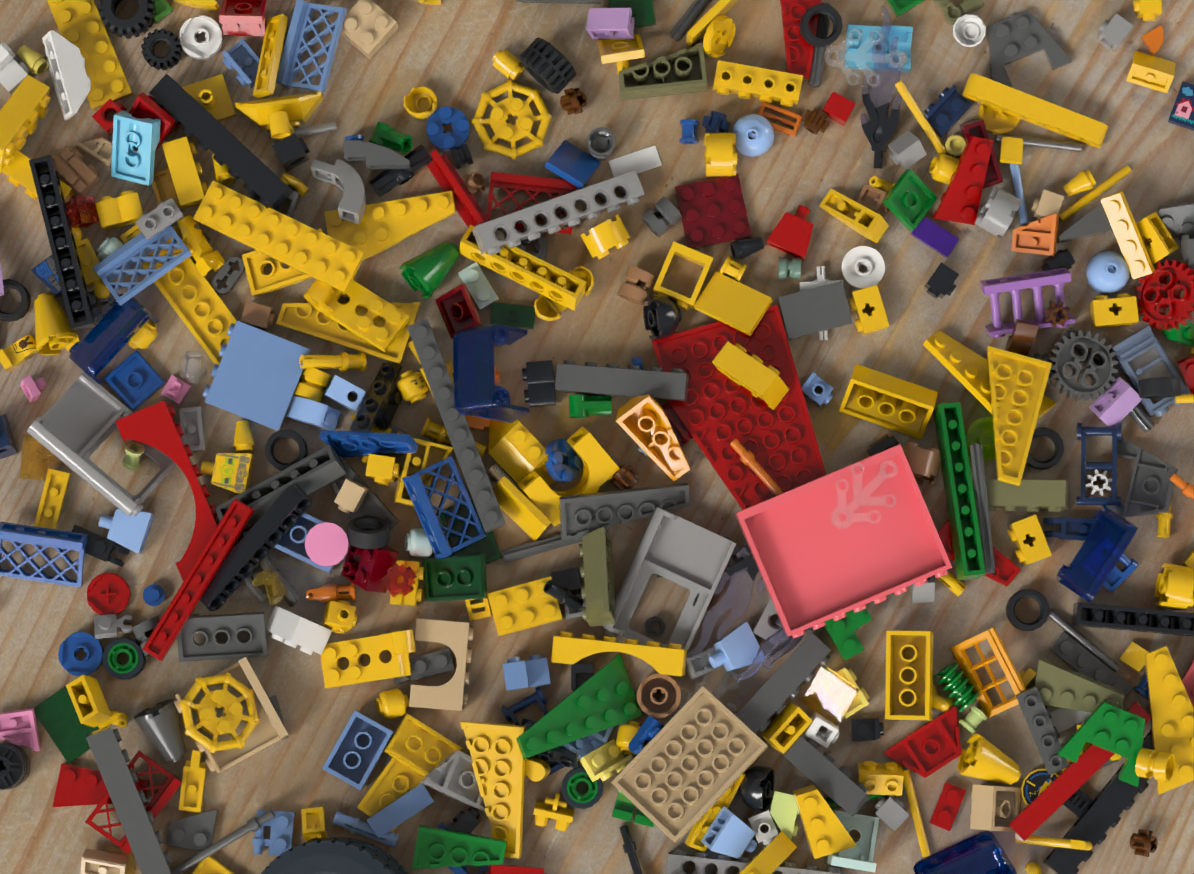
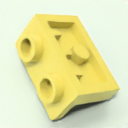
M612 739L579 760L592 782L599 778L603 782L614 775L612 772L614 769H616L617 773L623 770L628 765L627 762L633 759V756L631 754L625 758L622 752H620V748L617 747L615 740Z

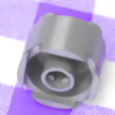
M994 186L988 196L989 199L982 205L974 224L1001 238L1010 226L1015 211H1018L1022 200Z

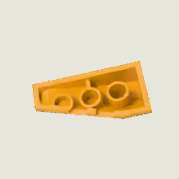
M649 394L636 396L618 409L616 422L673 482L690 470L688 461L664 410Z

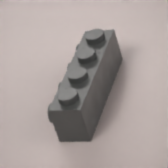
M801 736L784 757L853 817L870 798L866 794L868 789L861 782L857 781L855 784L850 780L851 774L844 767L841 766L838 769L833 765L835 760L827 752H824L822 755L816 750L819 745L811 738L805 740Z

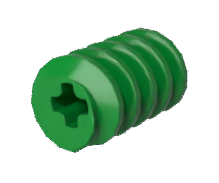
M956 662L942 669L934 677L941 676L938 684L946 683L943 691H952L948 697L949 699L957 698L954 705L962 704L959 712H962L977 701L980 692H971L974 684L966 685L969 678H961L964 673L963 670L955 671L959 665Z

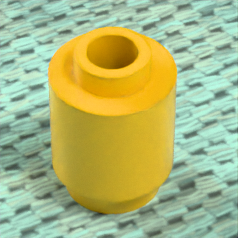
M507 49L503 51L498 50L492 58L494 61L493 66L508 79L516 80L524 70L521 61Z

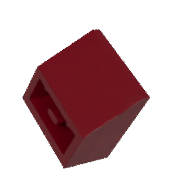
M350 544L341 575L364 591L386 593L399 552L388 545L377 549H362Z

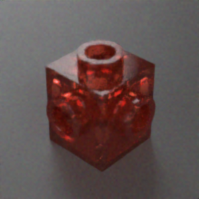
M84 194L72 196L71 200L66 202L72 228H87L99 222L93 196L84 197Z
M395 564L387 570L388 574L381 579L392 597L396 598L400 594L404 597L414 590L413 586L416 584L414 579L417 576L410 566L406 568L403 564L401 566ZM401 576L404 577L403 583L398 584L397 579Z

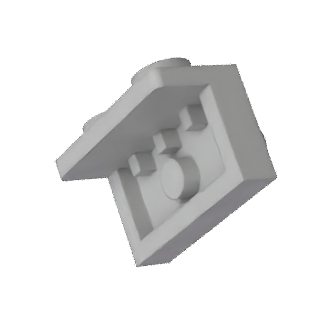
M170 198L161 202L151 212L142 215L135 223L145 238L150 240L181 219L183 214L173 199Z

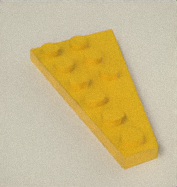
M421 302L391 303L410 315V320L386 352H383L315 309L310 303H283L276 324L396 364H401L410 338L407 326L415 323ZM364 307L356 310V314L359 316H364L368 312ZM378 318L373 324L376 327H382L386 321Z
M988 346L987 357L997 478L999 481L1020 486L1052 363Z
M1167 646L1145 654L1149 688L1148 697L1152 717L1153 750L1156 751V754L1167 752L1175 755L1173 777L1170 782L1157 780V795L1194 780V708Z
M462 720L460 724L462 729H464L467 740L465 742L472 757V766L480 795L485 803L486 808L484 809L490 821L492 837L507 841L504 857L519 859L522 857L525 759L522 757L516 738L526 730V726Z

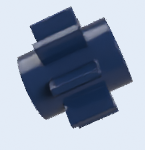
M711 111L710 115L704 116L702 126L706 129L705 133H728L730 122L726 120L727 115Z

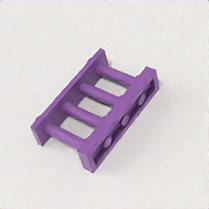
M1065 267L980 281L981 290L985 295L990 296L993 325L985 326L987 334L993 338H1001L1005 334L1013 332L1016 319L1023 320L1020 292L1026 288L1033 290L1036 318L1024 321L1038 323V329L1052 327V320L1049 322L1044 320L1042 288L1045 285L1052 284L1055 287L1056 304L1061 300L1063 307H1065L1063 285H1065V282H1071V273ZM1009 291L1012 294L1014 322L1002 324L999 295L1001 292ZM1058 311L1057 315L1054 316H1060L1061 312ZM1067 313L1071 319H1066L1064 327L1060 324H1056V327H1068L1069 324L1075 323V318L1071 313Z

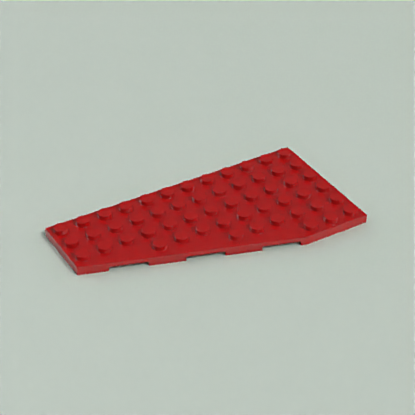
M778 305L767 309L751 336L718 321L672 334L664 339L652 340L659 368H662V372H671V369H683L684 373L689 375L687 402L668 400L669 404L688 432H691V436L742 510L775 497V495L756 473L740 460L741 456L730 445L735 439L747 451L750 450L753 453L754 459L783 492L827 475ZM727 342L734 346L736 343L747 350L746 354L749 356L756 355L763 361L762 364L768 368L771 365L780 372L778 376L788 387L789 391L774 410L769 408L763 399L754 397L751 391L742 385L739 386L720 372L712 363Z

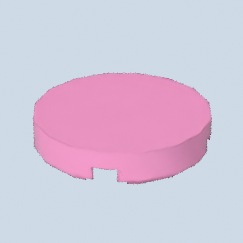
M324 522L317 524L310 529L306 536V553L313 562L320 566L337 565L348 553L349 542L347 534L334 523Z

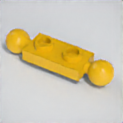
M71 226L85 282L88 287L93 284L95 285L93 292L96 297L100 299L107 298L111 292L93 269L100 261L88 238L81 241V229L77 226Z

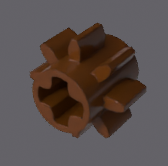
M579 88L565 89V95L561 96L560 99L562 109L567 111L568 115L582 113V107H585L587 104L586 95Z
M814 108L813 111L807 110L802 121L806 122L803 127L815 135L819 131L824 133L830 123L826 120L828 115L818 108Z
M1061 300L1057 304L1050 301L1048 309L1043 308L1047 313L1044 320L1046 322L1052 320L1051 326L1055 328L1056 324L1064 327L1066 319H1071L1067 315L1070 307H1063ZM1054 312H1061L1060 316H1053Z
M623 464L613 475L615 480L612 483L619 490L623 488L632 489L639 481L636 477L639 472L633 466L629 465L627 468Z
M1138 829V833L1132 834L1130 847L1135 850V855L1149 857V852L1154 853L1156 851L1158 840L1155 836H1152L1153 831Z

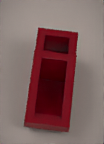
M977 118L959 124L966 144L970 136L989 139L983 119ZM993 146L983 189L1003 182Z

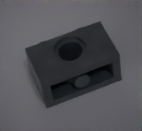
M295 133L272 145L286 172L309 160L307 153L310 151L302 136L297 138Z

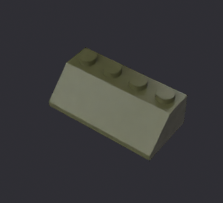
M601 527L582 536L583 544H579L580 557H583L584 565H580V573L585 582V586H581L582 598L586 602V607H582L583 619L588 622L590 627L616 624L612 540L605 527Z

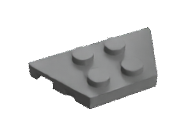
M454 750L421 780L420 783L486 814L484 809L486 808L485 803L480 795L471 756L459 750Z

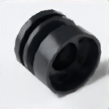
M0 743V763L3 762V765L6 766V770H1L0 790H8L18 787L26 781L30 773L31 763L28 754L23 748L15 744Z

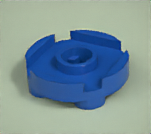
M444 106L436 110L429 117L426 131L430 142L436 148L447 151L454 147L460 148L462 144H465L469 137V123L463 112L453 107ZM445 124H452V129L454 131L452 133L447 132L445 134L443 133V126Z
M568 438L551 441L545 450V455L548 454V461L545 462L550 477L562 483L573 481L578 475L579 468L583 466L581 458L566 441Z
M77 632L67 637L61 643L58 657L61 665L68 673L75 676H82L83 674L88 676L99 669L103 661L102 655L104 651L99 639H95L89 633ZM80 648H84V652L87 653V656L83 657L82 661L79 660L78 656H75V653L79 652Z

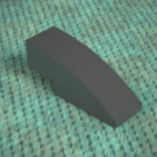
M344 140V158L346 161H366L367 169H411V163L408 159L386 147L364 141Z

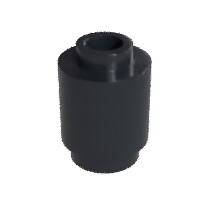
M1060 249L1054 256H1048L1042 260L1043 265L1041 269L1046 271L1066 267L1069 270L1072 268L1071 265L1075 264V260L1068 249L1063 251Z
M886 434L870 445L867 453L869 456L875 455L899 445V442L893 435L889 437Z

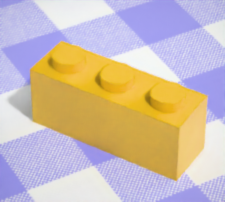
M186 136L163 143L162 147L180 206L185 209L201 204L208 187L206 182L202 183L200 177L203 174L200 162H196L194 154H197L194 141L190 142Z

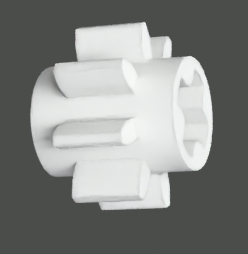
M1095 469V476H1086L1090 480L1086 487H1091V495L1099 492V495L1103 496L1104 489L1107 491L1111 490L1107 485L1112 479L1106 478L1107 471L1099 474L1098 470ZM1096 477L1104 481L1101 489H1099L1098 485L1094 486L1093 484L1097 479Z

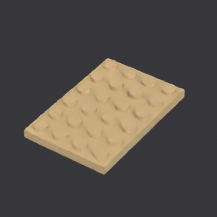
M702 686L611 783L677 844L766 750L768 745Z

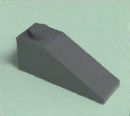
M1102 203L1058 236L1057 243L1101 235L1109 230L1113 233Z

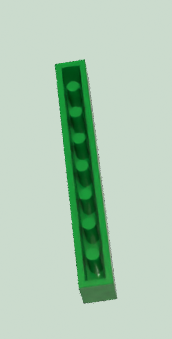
M942 403L934 408L933 413L938 448L940 450L939 455L942 457L941 468L958 581L979 579L986 572L961 403Z

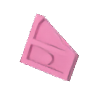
M34 708L1 712L0 740H8L12 744L24 745L33 748V751H40L41 744Z

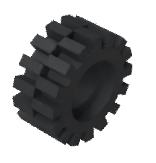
M161 28L160 31L154 29L153 33L149 32L147 34V38L144 37V43L141 44V52L151 67L153 66L157 70L159 68L166 70L167 67L171 69L173 64H178V59H181L182 47L175 34ZM159 42H166L170 46V51L165 57H158L154 54V46Z

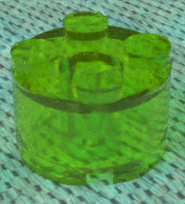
M993 417L979 418L965 431L968 455L971 457V444L981 443L984 463L996 460ZM982 436H990V443L984 444Z

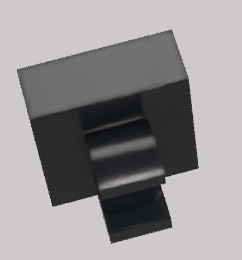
M1078 789L1063 805L1080 818L1092 804L1093 800Z

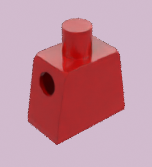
M799 205L794 215L786 212L769 236L766 245L793 257L801 258L804 261L814 226L813 223L806 221L811 210Z

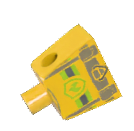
M217 453L215 463L202 461L201 474L212 475V485L241 494L248 490L254 455L250 453Z

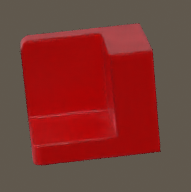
M832 92L823 111L828 115L829 119L844 126L856 103Z

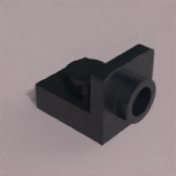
M879 718L851 719L852 741L880 740V736L884 735L883 722H879Z

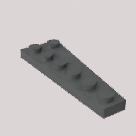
M688 483L559 497L561 539L565 541L586 535L601 527L609 529L613 525L621 523L623 525L630 523L631 520L652 517L657 507L668 512L690 506Z

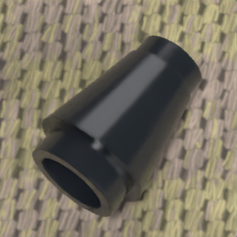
M761 237L739 238L730 242V249L733 258L741 260L763 250L764 244Z

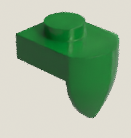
M1186 321V326L1179 323V329L1172 327L1171 331L1161 330L1167 339L1185 346L1194 347L1193 323Z

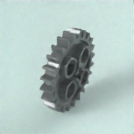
M1081 330L1076 332V336L1073 332L1068 333V338L1066 336L1060 338L1062 343H1054L1057 350H1050L1054 357L1047 359V361L1053 364L1050 371H1053L1054 374L1049 379L1057 380L1053 386L1060 385L1059 393L1067 391V398L1075 395V401L1080 400L1081 397H1083L1084 401H1088L1090 397L1094 400L1098 398L1097 393L1102 396L1105 394L1104 389H1111V385L1108 382L1116 381L1111 376L1118 373V370L1113 368V365L1118 364V361L1112 360L1116 352H1109L1112 345H1104L1106 338L1099 341L1098 333L1091 337L1089 330L1084 333V336ZM1074 346L1081 350L1080 357L1074 354ZM1088 348H1090V349H1091V352H1090V354L1087 356ZM1094 355L1100 359L1099 366L1093 362ZM1084 361L1083 366H1084L1086 369H1084V370L1081 371L1082 365L1079 364V363H1081V362ZM1066 366L1071 367L1073 372L1072 376H1068L1066 374ZM1085 375L1091 377V386L1085 383ZM1078 376L1077 383H1075L1074 380Z

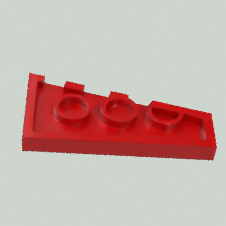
M61 764L52 807L98 805L108 791L100 771ZM138 778L137 788L148 787L149 780ZM143 790L146 797L147 790ZM109 797L107 800L108 804H113Z

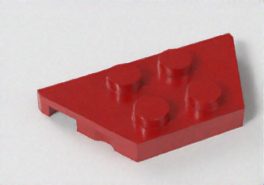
M953 706L883 753L923 778L928 777L962 755L957 708Z

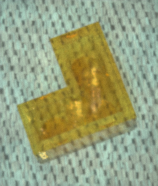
M24 434L19 478L28 481L45 482L48 460H61L31 435Z

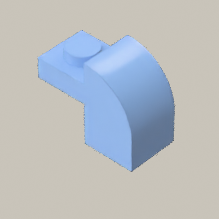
M292 396L286 416L325 430L335 431L341 411L313 400Z

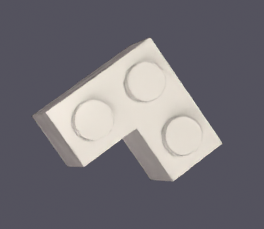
M2 41L0 43V83L12 95L30 70L22 61L18 64L13 59L16 55Z
M275 606L266 626V630L273 633L271 638L284 642V644L293 648L300 645L299 650L309 655H312L313 652L322 655L332 632L330 629L278 606Z

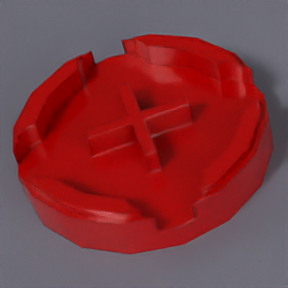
M99 574L91 580L87 587L88 604L99 615H118L126 609L130 602L131 591L129 584L117 574Z

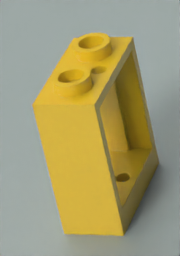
M673 241L653 292L656 293V296H664L676 301L675 305L687 310L690 307L693 309L713 262V257ZM674 255L704 267L691 299L661 286Z

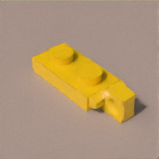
M192 750L191 761L186 760L183 767L179 810L202 811L207 768L206 762H201L202 752L200 750Z

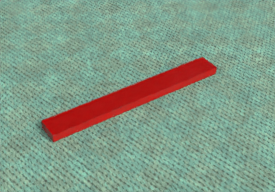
M234 498L142 650L159 661L164 660L253 514V508Z
M1134 702L1127 709V711L1144 717L1145 724L1152 718L1137 702ZM1091 744L1080 754L1077 762L1073 761L1008 825L1025 841L1115 753Z

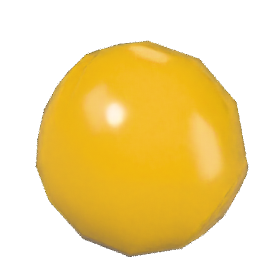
M424 86L412 88L410 93L403 98L405 109L411 116L417 119H425L431 116L438 106L436 94L432 89Z

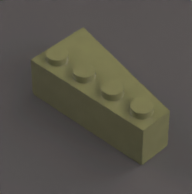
M703 42L689 49L679 50L677 53L669 56L656 58V60L649 63H642L619 71L621 101L707 92Z
M986 479L989 511H996V508H1004V511L1010 512L1018 511V508H1024L1027 512H1040V509H1048V512L1069 510L1070 484L1066 480H1021L1020 486L999 481L998 479Z
M1039 655L1034 687L1038 689L1044 705L1090 713L1102 701L1120 708L1123 707L1124 691L1094 680L1085 674L1073 671Z

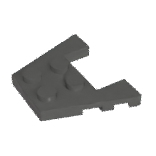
M1028 10L987 27L991 65L990 74L991 79L1011 87L1012 84L1004 65L1042 50L1045 51L1052 70L1072 62L1071 58Z
M1123 437L1122 440H1117V457L1135 460L1126 503H1121V506L1101 505L1099 519L1108 520L1169 513L1175 484L1169 477L1174 472L1178 475V469L1137 445L1132 444Z

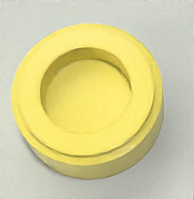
M960 135L950 136L944 145L947 150L946 153L952 157L961 156L966 146V141Z

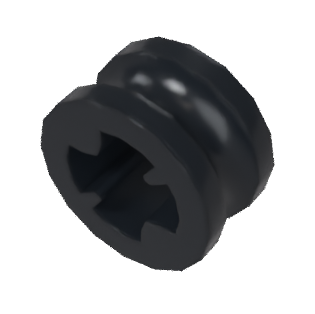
M651 617L646 622L645 628L649 635L657 637L663 634L665 623L659 617ZM654 620L655 623L656 621L661 623L659 626L661 630L658 633L656 631L652 633L649 630L651 628L650 623Z

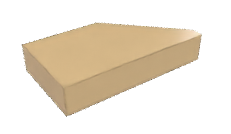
M104 137L76 144L78 148L111 168L112 142Z

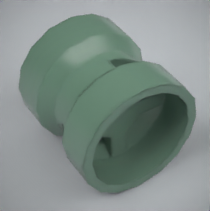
M779 257L778 279H785L786 277L800 279L801 258L794 257L792 260H788L786 257Z

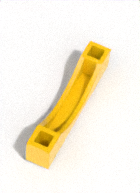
M560 631V635L553 637L551 662L573 665L592 654L622 652L644 660L659 674L685 675L687 649L682 648V644L669 643L668 647L660 646L658 641H647V644H639L638 639L625 638V642L616 641L617 637L603 636L602 640L595 639L593 634H582V637H574L573 632Z

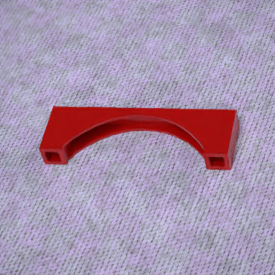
M164 400L118 419L115 422L123 441H139L163 452L179 466L191 486L196 506L195 526L185 554L181 561L176 562L184 582L217 528L218 522L216 517L218 515L215 505H210L207 497L210 496L206 484L202 485L199 477L202 476L197 463L193 465L190 457L193 456L192 450L188 443L184 444L181 437L184 436L183 429L180 423H175L173 418L176 415L171 403L167 404Z

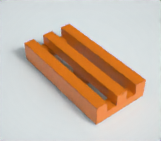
M762 102L758 115L793 127L794 129L791 130L770 122L774 130L793 137L796 136L803 117L766 102ZM764 108L794 118L797 121L795 123L764 112Z

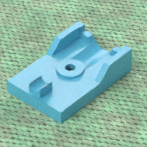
M848 24L844 69L909 73L911 69L910 54L913 27L895 25L880 27ZM876 45H881L882 49L877 50Z
M123 110L114 114L111 177L148 186L153 184L155 150L160 141V119L134 118L127 111Z

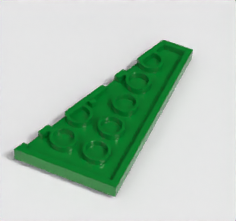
M616 655L609 663L599 669L592 677L577 687L558 705L516 738L523 759L642 716L621 655Z

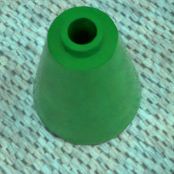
M444 241L404 262L399 267V269L404 270L401 272V275L415 292L420 290L423 293L421 297L428 299L434 294L459 259V248L453 242Z

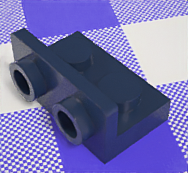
M955 85L951 89L946 87L938 96L940 100L936 104L931 103L924 110L926 119L940 137L971 107V104L956 91L957 87Z

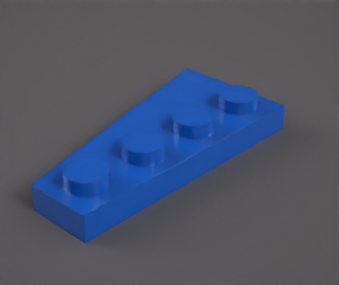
M321 430L320 439L327 445H330L339 457L343 456L344 458L368 456L369 454L415 453L418 449V444L410 435L405 433H363Z

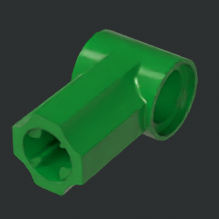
M382 122L377 123L369 139L370 143L402 154L410 152L413 146V138L411 136L396 131L391 126Z
M569 395V418L612 415L611 396Z

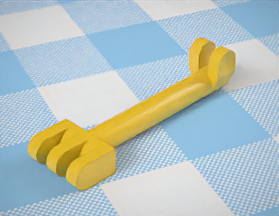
M1015 832L1016 843L1087 851L1093 847L1092 843L1087 841L1030 835L1024 841Z

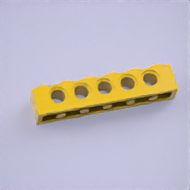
M469 226L460 241L459 254L575 311L585 294L586 281L517 247L509 248L507 245L501 247V251L496 254L489 255L487 252L481 255L472 231L474 226Z

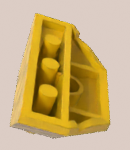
M316 91L237 102L235 106L238 112L258 127L271 132L268 120L269 114L279 111L287 112L288 120L292 127L298 128L300 124L306 123L323 101V94Z
M505 408L490 422L488 447L490 456L516 483H519L532 470L548 486L555 482L546 469L545 462L548 461V454L545 455L546 449Z

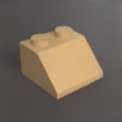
M973 784L970 829L1015 832L1008 824L1020 813L1021 788Z

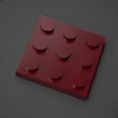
M738 173L732 176H722L674 187L679 212L682 216L681 221L687 247L699 249L732 242L739 238L752 237Z

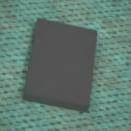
M842 281L778 297L789 340L853 324Z

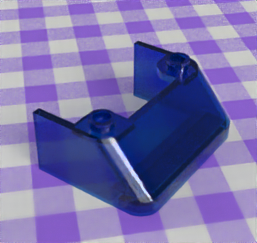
M134 297L121 306L115 299L113 308L80 343L76 342L69 350L71 353L69 358L100 385L103 381L97 375L149 319L156 324L159 322Z
M495 324L462 329L454 335V405L458 412L509 423L529 413V408L510 405V394L504 387L495 385L494 346L511 345L527 335V330Z
M1105 505L1101 509L1099 508L1092 519L1095 521L1094 527L1072 562L1067 566L1063 564L1056 578L1058 582L1089 603L1094 599L1138 530V527L1133 522Z
M982 831L919 860L913 868L915 874H1017L999 841L990 831Z

